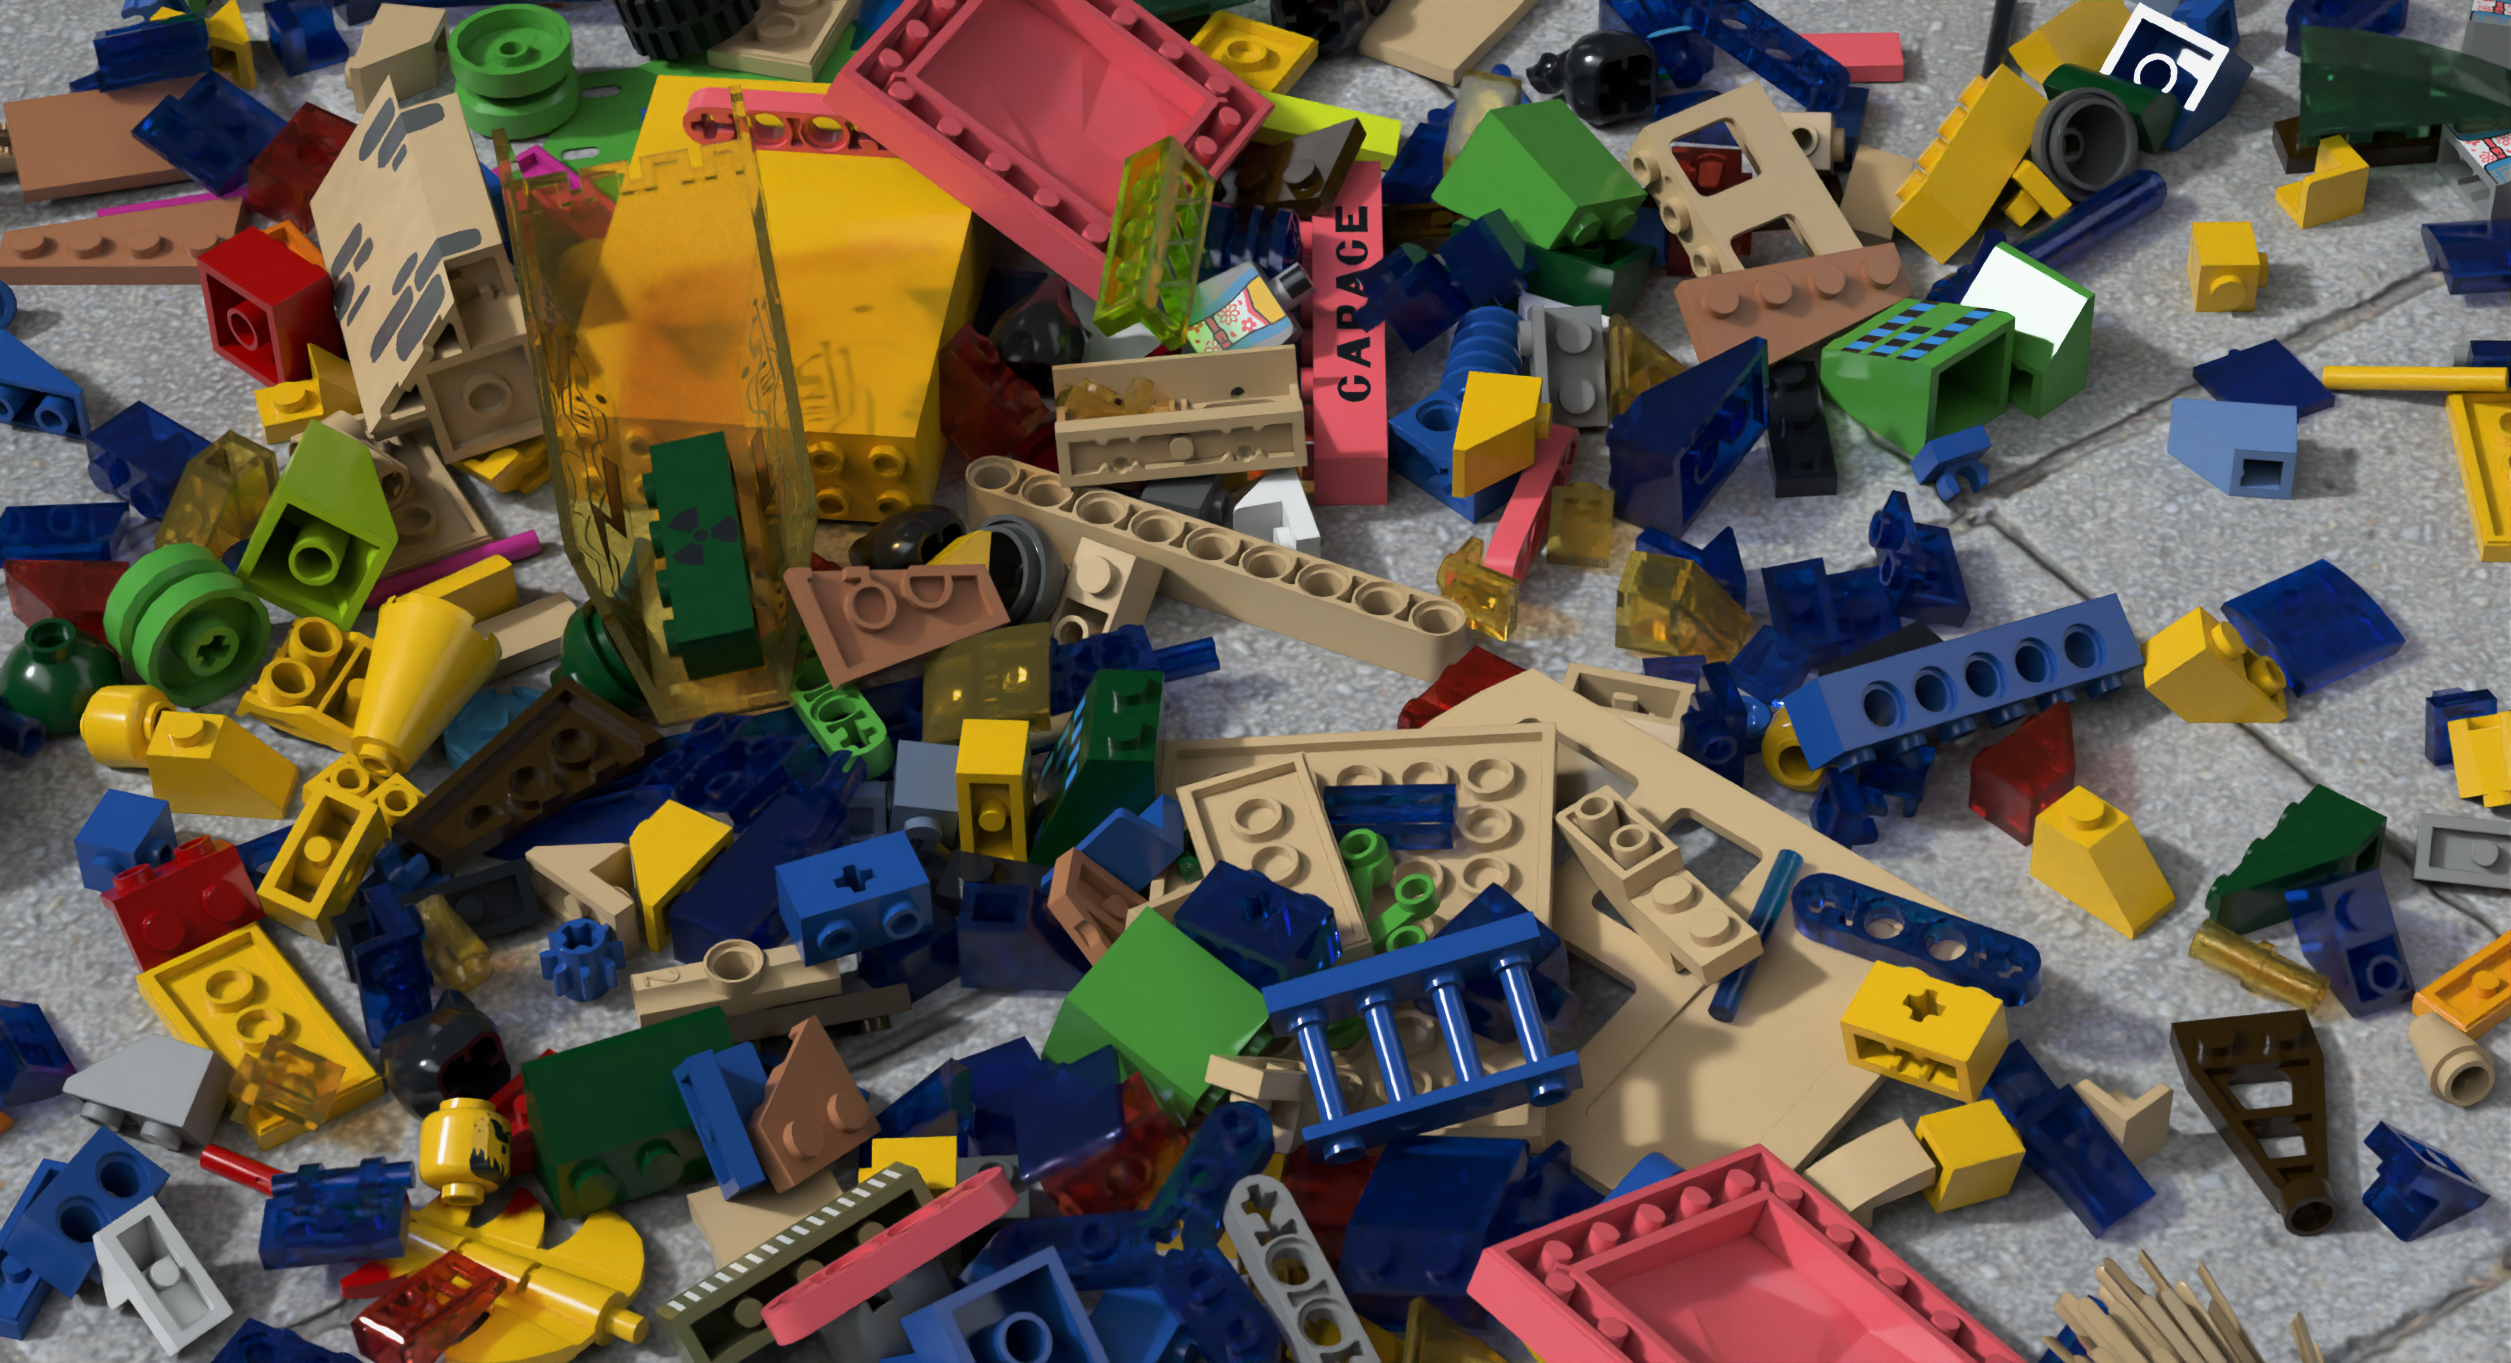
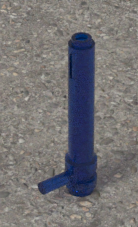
M2137 169L2010 244V246L2057 271L2160 209L2167 195L2166 183L2162 176L2153 170ZM1997 229L1987 230L1983 235L1973 260L1960 267L1956 273H1950L1935 282L1930 293L1926 295L1925 300L1961 304L1993 248L2002 241L2007 242L2006 235Z

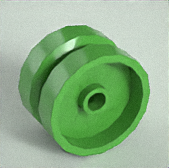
M503 4L480 10L467 17L450 33L448 53L451 71L456 79L454 90L457 92L468 127L478 134L497 139H526L551 132L568 122L579 109L581 93L578 72L573 65L575 52L572 31L565 18L553 10L532 4Z
M193 543L166 545L140 558L117 582L108 597L103 618L107 642L148 685L162 690L172 704L184 708L208 705L238 688L252 675L266 653L271 633L268 609L260 599L210 549Z

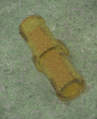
M2209 918L2202 922L2201 928L2204 931L2199 928L2196 931L2189 947L2188 957L2194 960L2198 959L2241 980L2240 988L2253 994L2260 989L2299 1009H2305L2309 1016L2316 1012L2317 1005L2314 1003L2320 1005L2323 1001L2330 983L2329 976L2319 974L2278 954V946L2266 940H2262L2257 944L2215 924V921Z

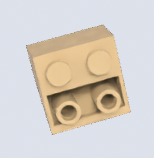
M1573 662L1569 663L1562 685L1689 757L1694 742L1696 684ZM1558 741L1556 808L1566 809L1582 797L1593 793L1606 784L1625 800L1637 789V786Z

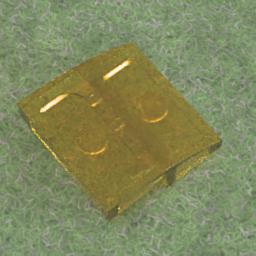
M1049 622L1023 624L981 633L957 641L925 657L922 742L959 746L963 719L1029 721L1030 732L1051 731V636Z

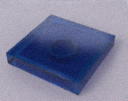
M129 502L6 506L0 517V569L109 565L112 563L131 524Z

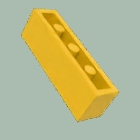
M2003 63L1987 79L1978 74L1964 88L1957 98V101L1963 105V108L1957 105L1948 114L1936 130L1943 138L1941 139L1937 136L1917 159L1916 164L1922 168V171L1916 168L1895 193L1902 201L1889 221L1941 265L1975 234L2030 147L2035 122L2042 109L2049 103L2048 100Z

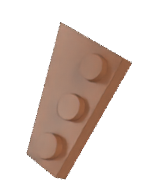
M985 564L910 565L908 569L869 570V566H848L842 571H812L811 567L788 568L783 574L786 585L834 692L1003 630L1011 622Z

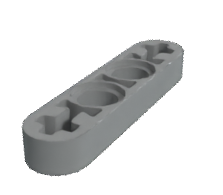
M1261 1174L1247 1176L1238 1181L1232 1189L1224 1209L1223 1221L1225 1228L1296 1363H1343L1349 1357H1351L1349 1363H1382L1288 1189L1275 1178ZM1252 1201L1258 1210L1271 1209L1272 1213L1267 1226L1258 1213L1249 1215L1245 1213L1248 1202ZM1269 1232L1273 1240L1263 1247ZM1279 1258L1296 1259L1307 1269L1309 1281L1295 1286L1285 1284L1274 1275L1271 1263ZM1314 1318L1327 1319L1340 1330L1342 1341L1334 1346L1318 1345L1306 1335L1304 1323Z

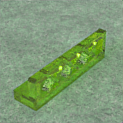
M1172 135L1125 158L1092 322L1107 337L1142 322L1170 351L1180 348L1186 343L1215 179ZM1183 178L1193 187L1191 198ZM1174 211L1176 212L1177 218L1179 220L1180 226L1184 234L1183 239L1177 226L1176 220L1174 218ZM1166 253H1168L1173 269L1175 271L1176 280H1174L1170 266L1166 259ZM1159 294L1168 317L1157 307Z

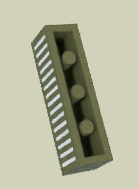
M896 1161L659 1306L653 1312L683 1363H738L775 1340L760 1313L764 1306L796 1284L933 1201L934 1198L917 1168Z

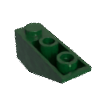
M2318 783L2299 804L2291 802L2285 808L2276 828L2265 839L2256 838L2250 844L2241 864L2229 876L2222 874L2215 880L2205 901V909L2210 911L2206 940L2217 944L2345 902L2380 865L2388 817Z

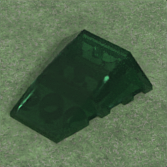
M2300 25V148L2320 146V135L2346 133V141L2348 143L2373 141V132L2404 131L2406 138L2429 136L2430 125L2452 123V128L2459 134L2511 129V70L2472 55L2413 39L2356 29Z

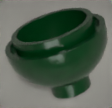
M589 599L579 606L567 621L561 637V665L551 671V685L553 686L566 675L632 717H639L654 711L665 701L666 685L668 682L666 663L656 641L645 625L631 611L628 610L625 614L617 616L623 624L617 618L612 619L613 625L610 622V618L614 614L601 599ZM603 600L615 615L622 612L614 602ZM618 604L622 610L627 609L624 606ZM625 614L635 620V624H631ZM624 625H625L631 632L635 633L638 638H637V639L632 638L631 635H630V632L624 627ZM632 646L637 647L639 653L634 652ZM631 658L636 660L640 668L632 667L628 660Z
M48 618L38 621L28 628L24 640L12 649L0 668L1 712L13 725L32 733L66 735L79 732L80 720L90 698L102 687L126 685L123 666L117 654L109 645L89 632L75 629V626L68 620Z

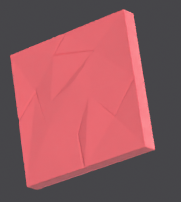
M905 0L838 72L822 99L833 110L960 203L969 206L974 213L1112 314L1257 135L1276 107L1263 95L1133 0Z
M1761 1143L1754 1144L1485 1248L1466 1291L1547 1363H2028Z

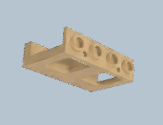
M1758 79L1644 126L1626 154L1634 177L1641 185L1647 188L1659 207L1661 219L1665 227L1677 236L1690 257L1691 267L1697 278L1743 270L1744 267L1734 253L1730 241L1780 218H1785L1809 257L1863 248V245ZM1719 122H1724L1758 176L1715 195L1705 197L1698 194L1671 152L1670 144Z
M1295 344L1052 366L1057 420L1055 422V437L1061 488L1308 466L1304 411L1298 388ZM1236 387L1244 390L1241 395L1231 393L1232 389ZM1115 398L1123 401L1120 406H1113L1110 402Z

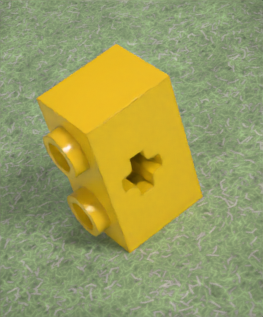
M1876 960L1840 1020L1848 1064L1968 1104L1976 1102L2010 1043L2003 1000L1995 998L1988 992L1976 987L1964 988L1930 977L1917 968H1901L1880 960Z

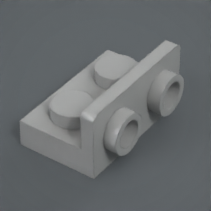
M1531 305L1527 311V320L1518 321L1517 324L1518 351L1520 357H1530L1531 377H1543L1542 403L1553 404L1552 423L1578 429L1606 428L1608 426L1601 305L1544 308V305Z

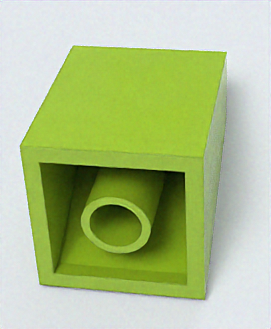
M311 418L259 518L235 573V576L257 597L300 618L320 617L333 623L339 631H350L399 539L368 446Z

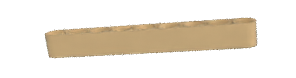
M996 455L984 456L970 463L965 471L968 524L973 531L982 522L1000 514L1018 515L1036 522L1048 532L1057 545L1065 564L1072 565L1083 536L1165 566L1156 590L1157 594L1422 681L1432 683L1448 682L1456 679L1464 671L1466 665V615L1464 609L1459 604L1449 599L1094 485L1061 488L1059 474L1007 457Z

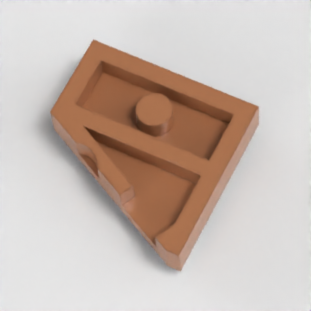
M1073 847L1056 859L1047 907L1088 961L1094 966L1125 931L1127 910L1148 901L1077 848Z
M816 1014L792 1027L788 1037L793 1041L788 1055L782 1064L773 1068L764 1087V1101L754 1109L745 1128L755 1155L778 1194L796 1186L882 1131Z

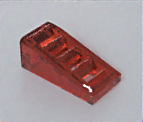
M451 1249L370 1304L353 1319L350 1326L360 1355L375 1363H434L508 1287L506 1278ZM458 1276L473 1285L465 1290L451 1281ZM441 1293L451 1298V1300L444 1304L435 1299V1297ZM422 1310L430 1313L425 1318L419 1316Z

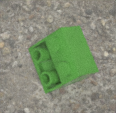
M2002 241L1993 248L1960 305L2007 311L2016 317L2008 403L2033 418L2040 420L2085 389L2095 293Z

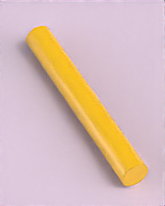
M2324 366L2323 368L2324 390L2507 392L2509 386L2508 367Z

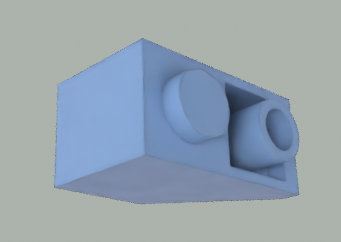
M2173 398L2167 453L2228 496L2291 500L2297 459V406Z

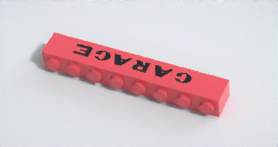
M1354 161L1329 214L1300 217L1301 255H1312L1300 256L1301 266L1318 290V292L1301 303V328H1313L1303 329L1304 334L1301 337V365H1313V367H1301L1302 403H1313V405H1303L1306 442H1314V444H1306L1308 466H1302V481H1314V506L1387 505L1381 161Z

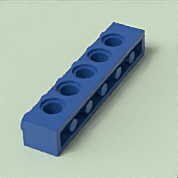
M2113 593L1817 677L1782 700L1810 771L1837 765L1840 774H1844L1871 764L1877 760L1875 753L1888 749L1891 759L1927 746L1926 738L1937 734L1941 743L1945 744L1978 730L1976 723L1988 720L1991 728L1996 729L2028 715L2026 708L2038 705L2041 714L2059 710L2076 702V693L2086 691L2090 700L2101 698L2125 687L2126 684L2122 676L2145 664L2117 593Z

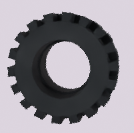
M613 0L633 48L641 56H649L650 59L658 60L664 58L675 59L697 54L723 43L750 23L755 17V12L761 6L760 0Z

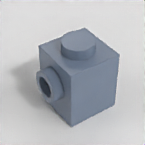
M899 740L892 778L888 834L904 830L908 840H912V838H921L923 841L927 839L935 840L945 847L953 848L959 818L955 775L959 746Z

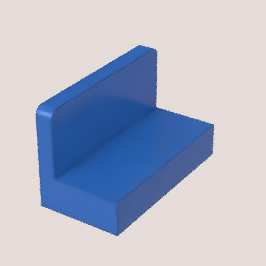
M1163 793L1139 816L1125 808H1118L1075 848L1138 893L1184 852V816L1180 804ZM1055 866L1041 879V892L1047 896L1050 895Z
M744 1042L715 1054L712 1049L686 1058L672 1073L725 1201L772 1183L756 1157L745 1130L754 1109L764 1101V1087L768 1081L754 1045L751 1042Z

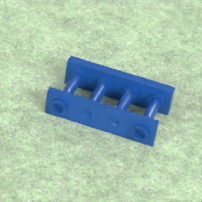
M1533 911L1261 988L1275 1037L1280 1038L1290 1035V1037L1297 1038L1299 1041L1322 1122L1301 1128L1312 1165L1326 1162V1164L1331 1166L1349 1164L1362 1158L1367 1153V1149L1531 1103L1534 1107L1555 1105L1570 1097L1573 1090L1584 1088L1576 1050L1553 1056L1528 975L1533 965L1545 962L1541 936ZM1493 977V979L1499 980L1502 983L1526 1064L1485 1076L1460 992L1465 988V984ZM1425 996V998L1434 1001L1458 1084L1417 1095L1393 1011L1399 1003ZM1357 1016L1366 1020L1390 1103L1349 1115L1325 1030L1328 1029L1332 1022Z

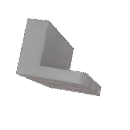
M2430 813L2415 815L2414 828H2417L2412 879L2511 890V822Z

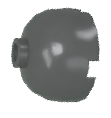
M936 1256L815 1332L833 1358L840 1363H879V1359L912 1354L915 1351L899 1319L955 1293V1288L941 1257Z

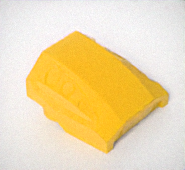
M296 617L281 648H277L272 661L268 666L264 667L257 685L253 684L250 691H246L235 714L241 717L252 716L296 737L328 745L339 752L346 753L351 751L353 754H356L351 747V739L374 640L360 632L339 631L333 623L320 617H306L303 619Z

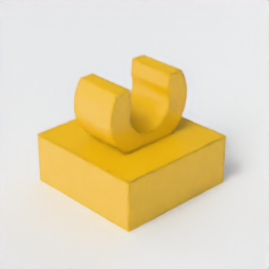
M2024 159L2010 177L2020 187V190L2010 197L2000 209L2015 225L2021 228L2039 209L2047 217L2057 220L2072 204L2033 162Z

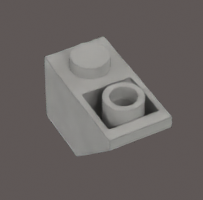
M153 1033L68 1077L62 1092L83 1107L80 1117L96 1126L101 1127L104 1125L111 1131H119L123 1122L142 1128L140 1136L169 1149L179 1150L182 1141L205 1148L210 1143L239 1072L215 1051Z

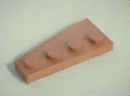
M244 196L5 231L0 246V280L4 281L7 285H201L197 257L243 230L246 218Z
M1894 242L1682 280L1674 290L1711 399L1728 391L1733 385L1749 377L1753 379L1771 370V367L1798 353L1802 355L1819 347L1823 341L1842 332L1846 334L1870 320L1875 314L1882 313L1901 300L1913 296Z

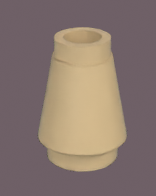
M2429 1012L2422 1014L2411 1023L2407 1031V1038L2412 1044L2433 1094L2438 1099L2463 1107L2479 1102L2490 1092L2495 1082V1071L2493 1069V1058L2488 1050L2465 1035L2438 1013Z

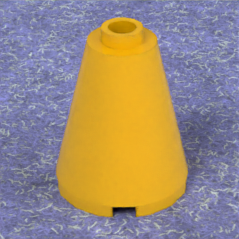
M409 593L405 602L396 603V595L388 598L379 616L351 739V747L358 755L357 760L367 771L382 777H390L396 772L399 774L407 773L496 671L503 654L499 639L492 631L487 640L472 627L477 618L467 610L444 599L423 593Z

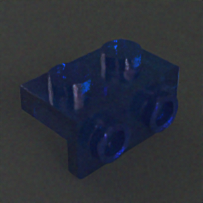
M1892 490L1883 510H1878L1874 513L1868 532L1869 544L1875 549L1880 568L1879 582L1881 587L1886 590L1892 616L1916 621L1920 620L1924 624H1941L1962 628L1971 612V607L1949 529L1914 522L1906 492Z
M390 882L364 890L372 939L355 945L352 948L366 1035L373 1049H380L382 1038L392 1027L433 1010L430 989L434 988V979L423 953L422 942L426 941L427 936L422 918L413 903L403 905Z

